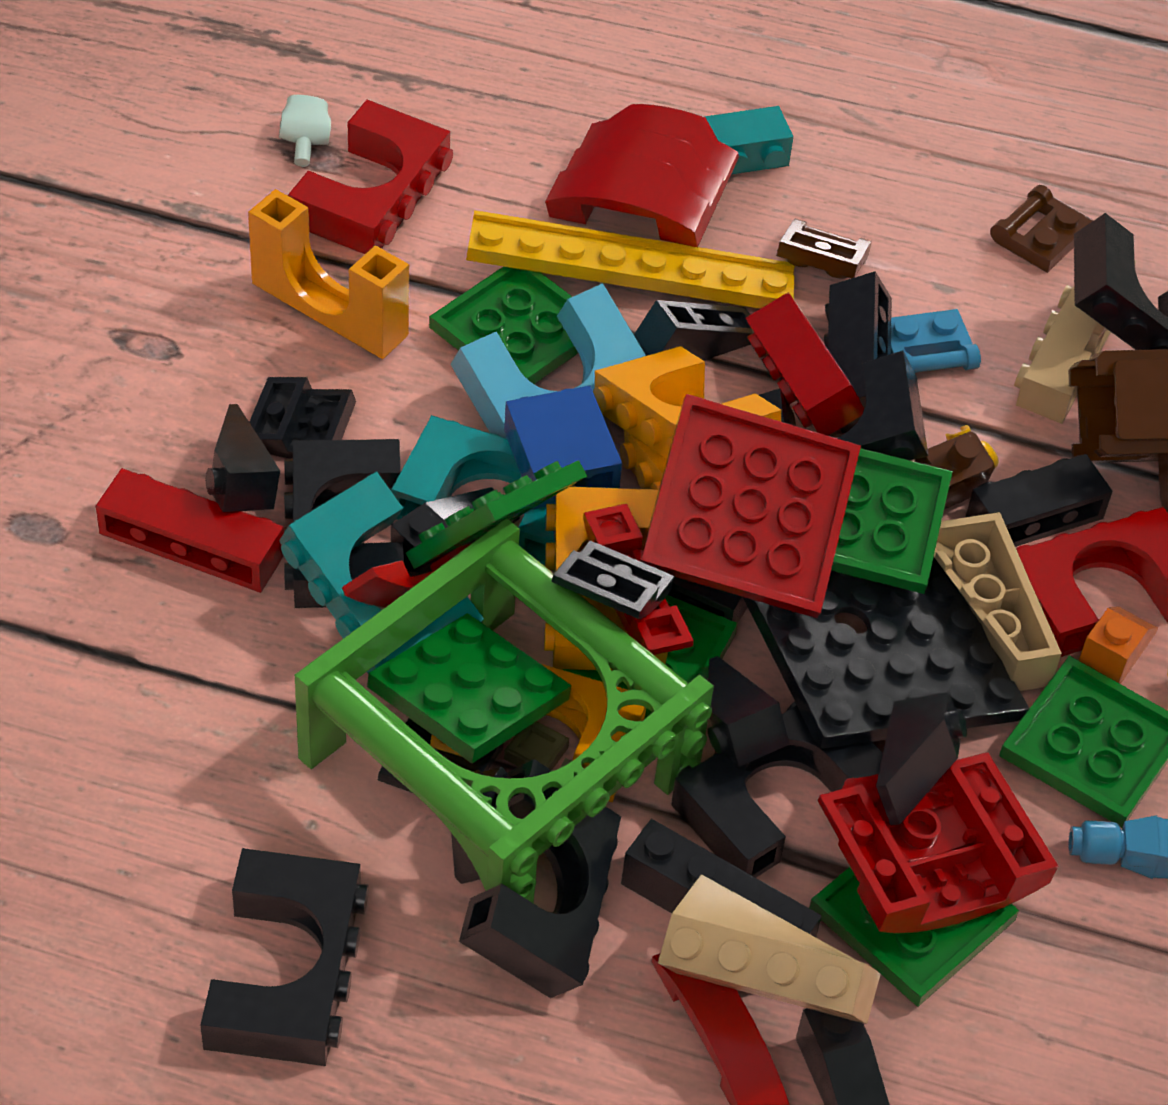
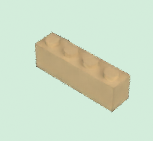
M1066 285L1059 300L1058 308L1061 309L1060 312L1053 310L1047 320L1043 332L1046 334L1045 339L1038 336L1029 356V360L1032 363L1030 365L1022 364L1014 383L1015 387L1020 388L1016 406L1063 424L1077 397V387H1069V368L1074 363L1081 360H1090L1095 354L1101 352L1111 333L1075 306L1074 286Z
M1000 512L941 521L934 558L964 596L971 611L982 624L991 647L1002 660L1011 681L1015 682L1019 691L1046 687L1055 674L1062 653Z
M702 874L673 911L658 960V964L680 975L864 1024L868 1023L880 978V973L866 963L857 961Z

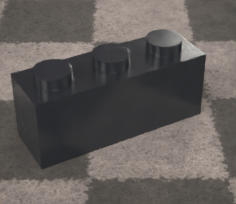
M1084 454L1071 459L1063 458L1052 465L1032 471L1024 470L1013 477L997 482L981 484L972 491L965 517L1000 512L1014 546L1017 547L1104 519L1113 491L1088 455Z

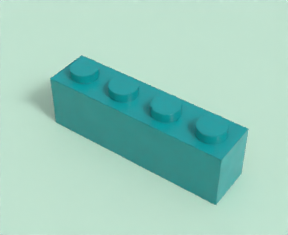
M779 106L704 116L718 141L738 151L739 158L732 174L789 166L794 136Z

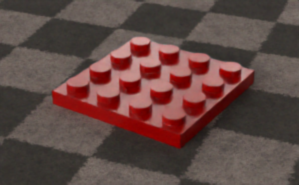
M686 394L681 405L640 562L669 573L674 577L817 618L822 610L861 445Z

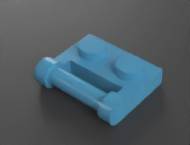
M958 309L891 317V354L903 350L915 373L962 366L965 370L978 369L980 367L981 355L979 348L976 344L972 343Z

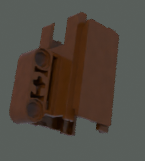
M1168 349L1102 351L1095 354L1090 360H1081L1074 363L1068 370L1069 387H1077L1080 444H1071L1072 458L1087 454L1093 463L1158 461L1160 500L1162 506L1168 512Z

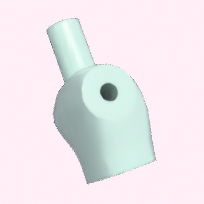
M291 95L287 98L286 106L282 111L279 138L296 143L294 163L297 166L306 167L310 164L311 145H328L331 118L328 113V103L324 99L314 96Z

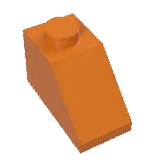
M1119 606L1109 607L1087 636L1079 661L1121 684L1155 636L1158 627Z

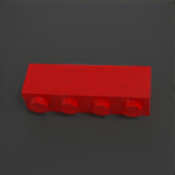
M789 292L746 317L753 331L752 334L747 336L750 344L759 358L767 354L765 358L761 359L774 381L782 378V380L777 382V385L789 405L795 401L798 402L792 408L805 429L812 425L817 433L829 436L862 416L864 407L851 383Z
M121 468L96 504L99 534L259 593L263 591L284 557L281 550L282 545L279 542L284 534V526L276 524L268 518L257 517L243 511L222 512L217 502L198 496L188 489L176 488L154 480L146 474H137Z

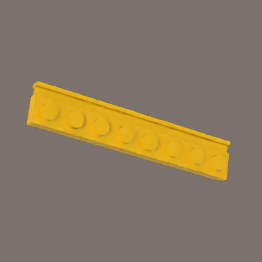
M474 210L467 261L759 309L787 292L794 299L793 273L795 266L786 261L701 247L697 248L683 244Z

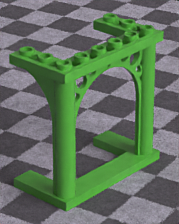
M506 518L294 675L298 759L308 768L313 769L346 743L347 734L438 816L466 852L482 881L485 891L503 884L534 904L539 855L551 845L557 847L564 843L573 832L575 825L587 815L594 817L600 813L608 803L611 795L622 786L624 788L632 786L640 778L644 768L656 758L658 759L654 784L667 795L673 791L675 778L683 768L688 765L693 768L701 763L703 747L707 742V723L712 713L710 706L714 686L700 674L687 683L581 595L553 583L552 577L554 573L519 546L520 528ZM469 594H471V602L484 618L482 623L491 630L496 629L514 615L515 597H517L581 650L593 663L604 684L607 712L596 739L579 757L569 764L534 777L495 778L471 772L446 759L358 683L356 679ZM624 682L629 690L621 693L616 687L619 683ZM627 705H641L648 708L652 714L643 721H631L623 718L618 711ZM618 731L626 733L617 742L611 738ZM584 763H591L586 768L582 767ZM549 787H557L559 790H556L546 800L543 792ZM494 791L498 794L496 809L491 805L492 798L484 796L483 793ZM517 793L528 794L535 804V810L524 819L516 818L509 810L508 803L511 797Z

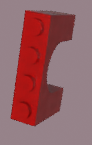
M368 99L347 122L348 152L383 165L395 172L397 176L380 186L358 188L347 186L314 172L307 171L288 194L289 197L308 207L310 233L362 254H366L375 245L382 248L384 245H389L392 242L398 226L403 220H408L412 216L416 203L422 195L426 196L430 193L436 177L441 171L445 172L449 168L453 159V149H450L449 130Z
M1164 507L1150 511H1137L1126 518L1109 523L1100 522L1089 529L1072 534L1062 533L1048 541L1031 546L1022 545L1016 548L1062 653L1061 657L1082 651L1087 636L1099 621L1073 577L1086 569L1110 568L1131 576L1143 586L1168 623V512Z

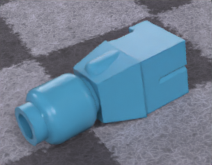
M1156 815L1124 821L1122 830L1119 824L1115 822L1089 820L1084 821L1080 827H1070L1069 854L1079 856L1082 862L1114 865L1121 859V867L1151 879H1168V819H1163Z

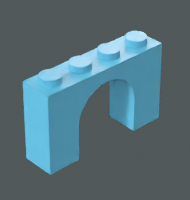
M603 283L567 299L557 315V318L578 351L583 365L582 383L575 388L590 385L593 391L595 388V370L646 356ZM497 331L461 347L450 364L489 432L506 439L507 437L504 432L506 401L557 392L540 388L524 377Z

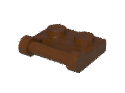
M1037 185L1028 193L1027 200L1007 219H1001L991 227L990 235L1000 246L1048 273L1074 248V234L1094 220L1054 198L1052 192L1046 186ZM1037 211L1045 215L1024 236L1017 232Z
M793 220L779 242L776 256L787 259L794 266H811L825 270L829 276L834 278L856 277L862 264L866 263L872 241L863 238L855 241L808 227L805 221Z

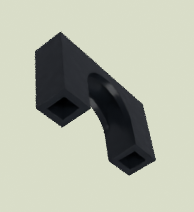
M1104 213L1074 234L1075 306L1135 350L1168 349V291L1158 297L1157 309L1146 296L1137 278L1134 260V234Z
M904 351L863 362L862 369L866 391L864 412L858 422L837 439L861 445V449L909 461L929 456L917 376ZM780 388L759 395L781 409V422L796 426L795 414Z
M399 439L294 440L293 458L284 460L285 485H293V492L284 493L285 519H293V522L376 471L391 490L401 473ZM403 542L361 543L352 549L349 557L351 579L357 578L372 567L401 560L404 563ZM284 563L285 590H294L295 608L326 607L318 604L312 597L308 588L309 582L299 568L296 569L289 563Z
M795 701L782 714L789 745L740 767L724 754L719 755L715 751L713 756L692 768L688 765L683 768L675 778L671 802L673 808L716 856L755 878L780 863L786 836L751 798L745 784L748 779L766 768L790 766L811 773L833 792L841 790L846 779L879 774L883 752L873 742L819 749Z
M532 759L503 774L502 778L534 777L549 773L552 770L537 760ZM557 787L546 789L543 792L546 800L559 789ZM525 793L515 794L508 803L510 812L516 818L524 819L535 810L533 799ZM605 806L596 816L589 817L587 815L575 825L569 838L560 846L554 847L551 845L544 851L551 863L557 882V901L553 913L541 909L507 886L500 884L470 898L459 942L549 998L582 986L589 972L588 961L593 939L599 929L598 917L603 896L609 885L608 873L612 856L618 845L617 834L621 816Z
M242 848L232 889L234 917L279 922L301 928L316 940L322 953L315 966L306 975L285 985L259 986L211 979L200 1024L203 1050L326 1066L329 1047L338 1048L341 1039L343 1017L336 1016L338 1002H347L349 998L352 972L345 971L347 957L356 958L358 952L360 927H354L356 913L365 914L369 885L361 884V864Z

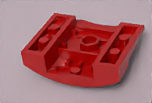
M631 104L608 120L591 124L580 148L575 150L566 170L560 171L545 201L548 215L551 218L586 225L594 207L653 218L656 219L660 240L698 248L738 161L739 154L738 151L718 141L705 117L665 106Z
M988 752L956 760L899 825L890 826L876 788L879 774L846 779L841 790L821 794L817 800L839 839L838 846L860 883L857 892L878 930L881 932L914 933L928 931L986 915L1021 900L1050 884L1059 867Z

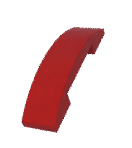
M627 503L584 512L583 521L589 541L591 540L640 561L643 535ZM666 599L642 619L634 618L615 609L627 633L653 655L693 647L694 640L677 605L669 607Z
M471 544L460 546L431 564L432 572L410 577L403 560L372 567L344 585L342 590L345 596L351 599L385 608Z
M660 953L652 956L651 962L673 1002L680 1000L722 1076L720 1088L729 1104L790 1105L768 1048L737 990L677 974L658 964Z

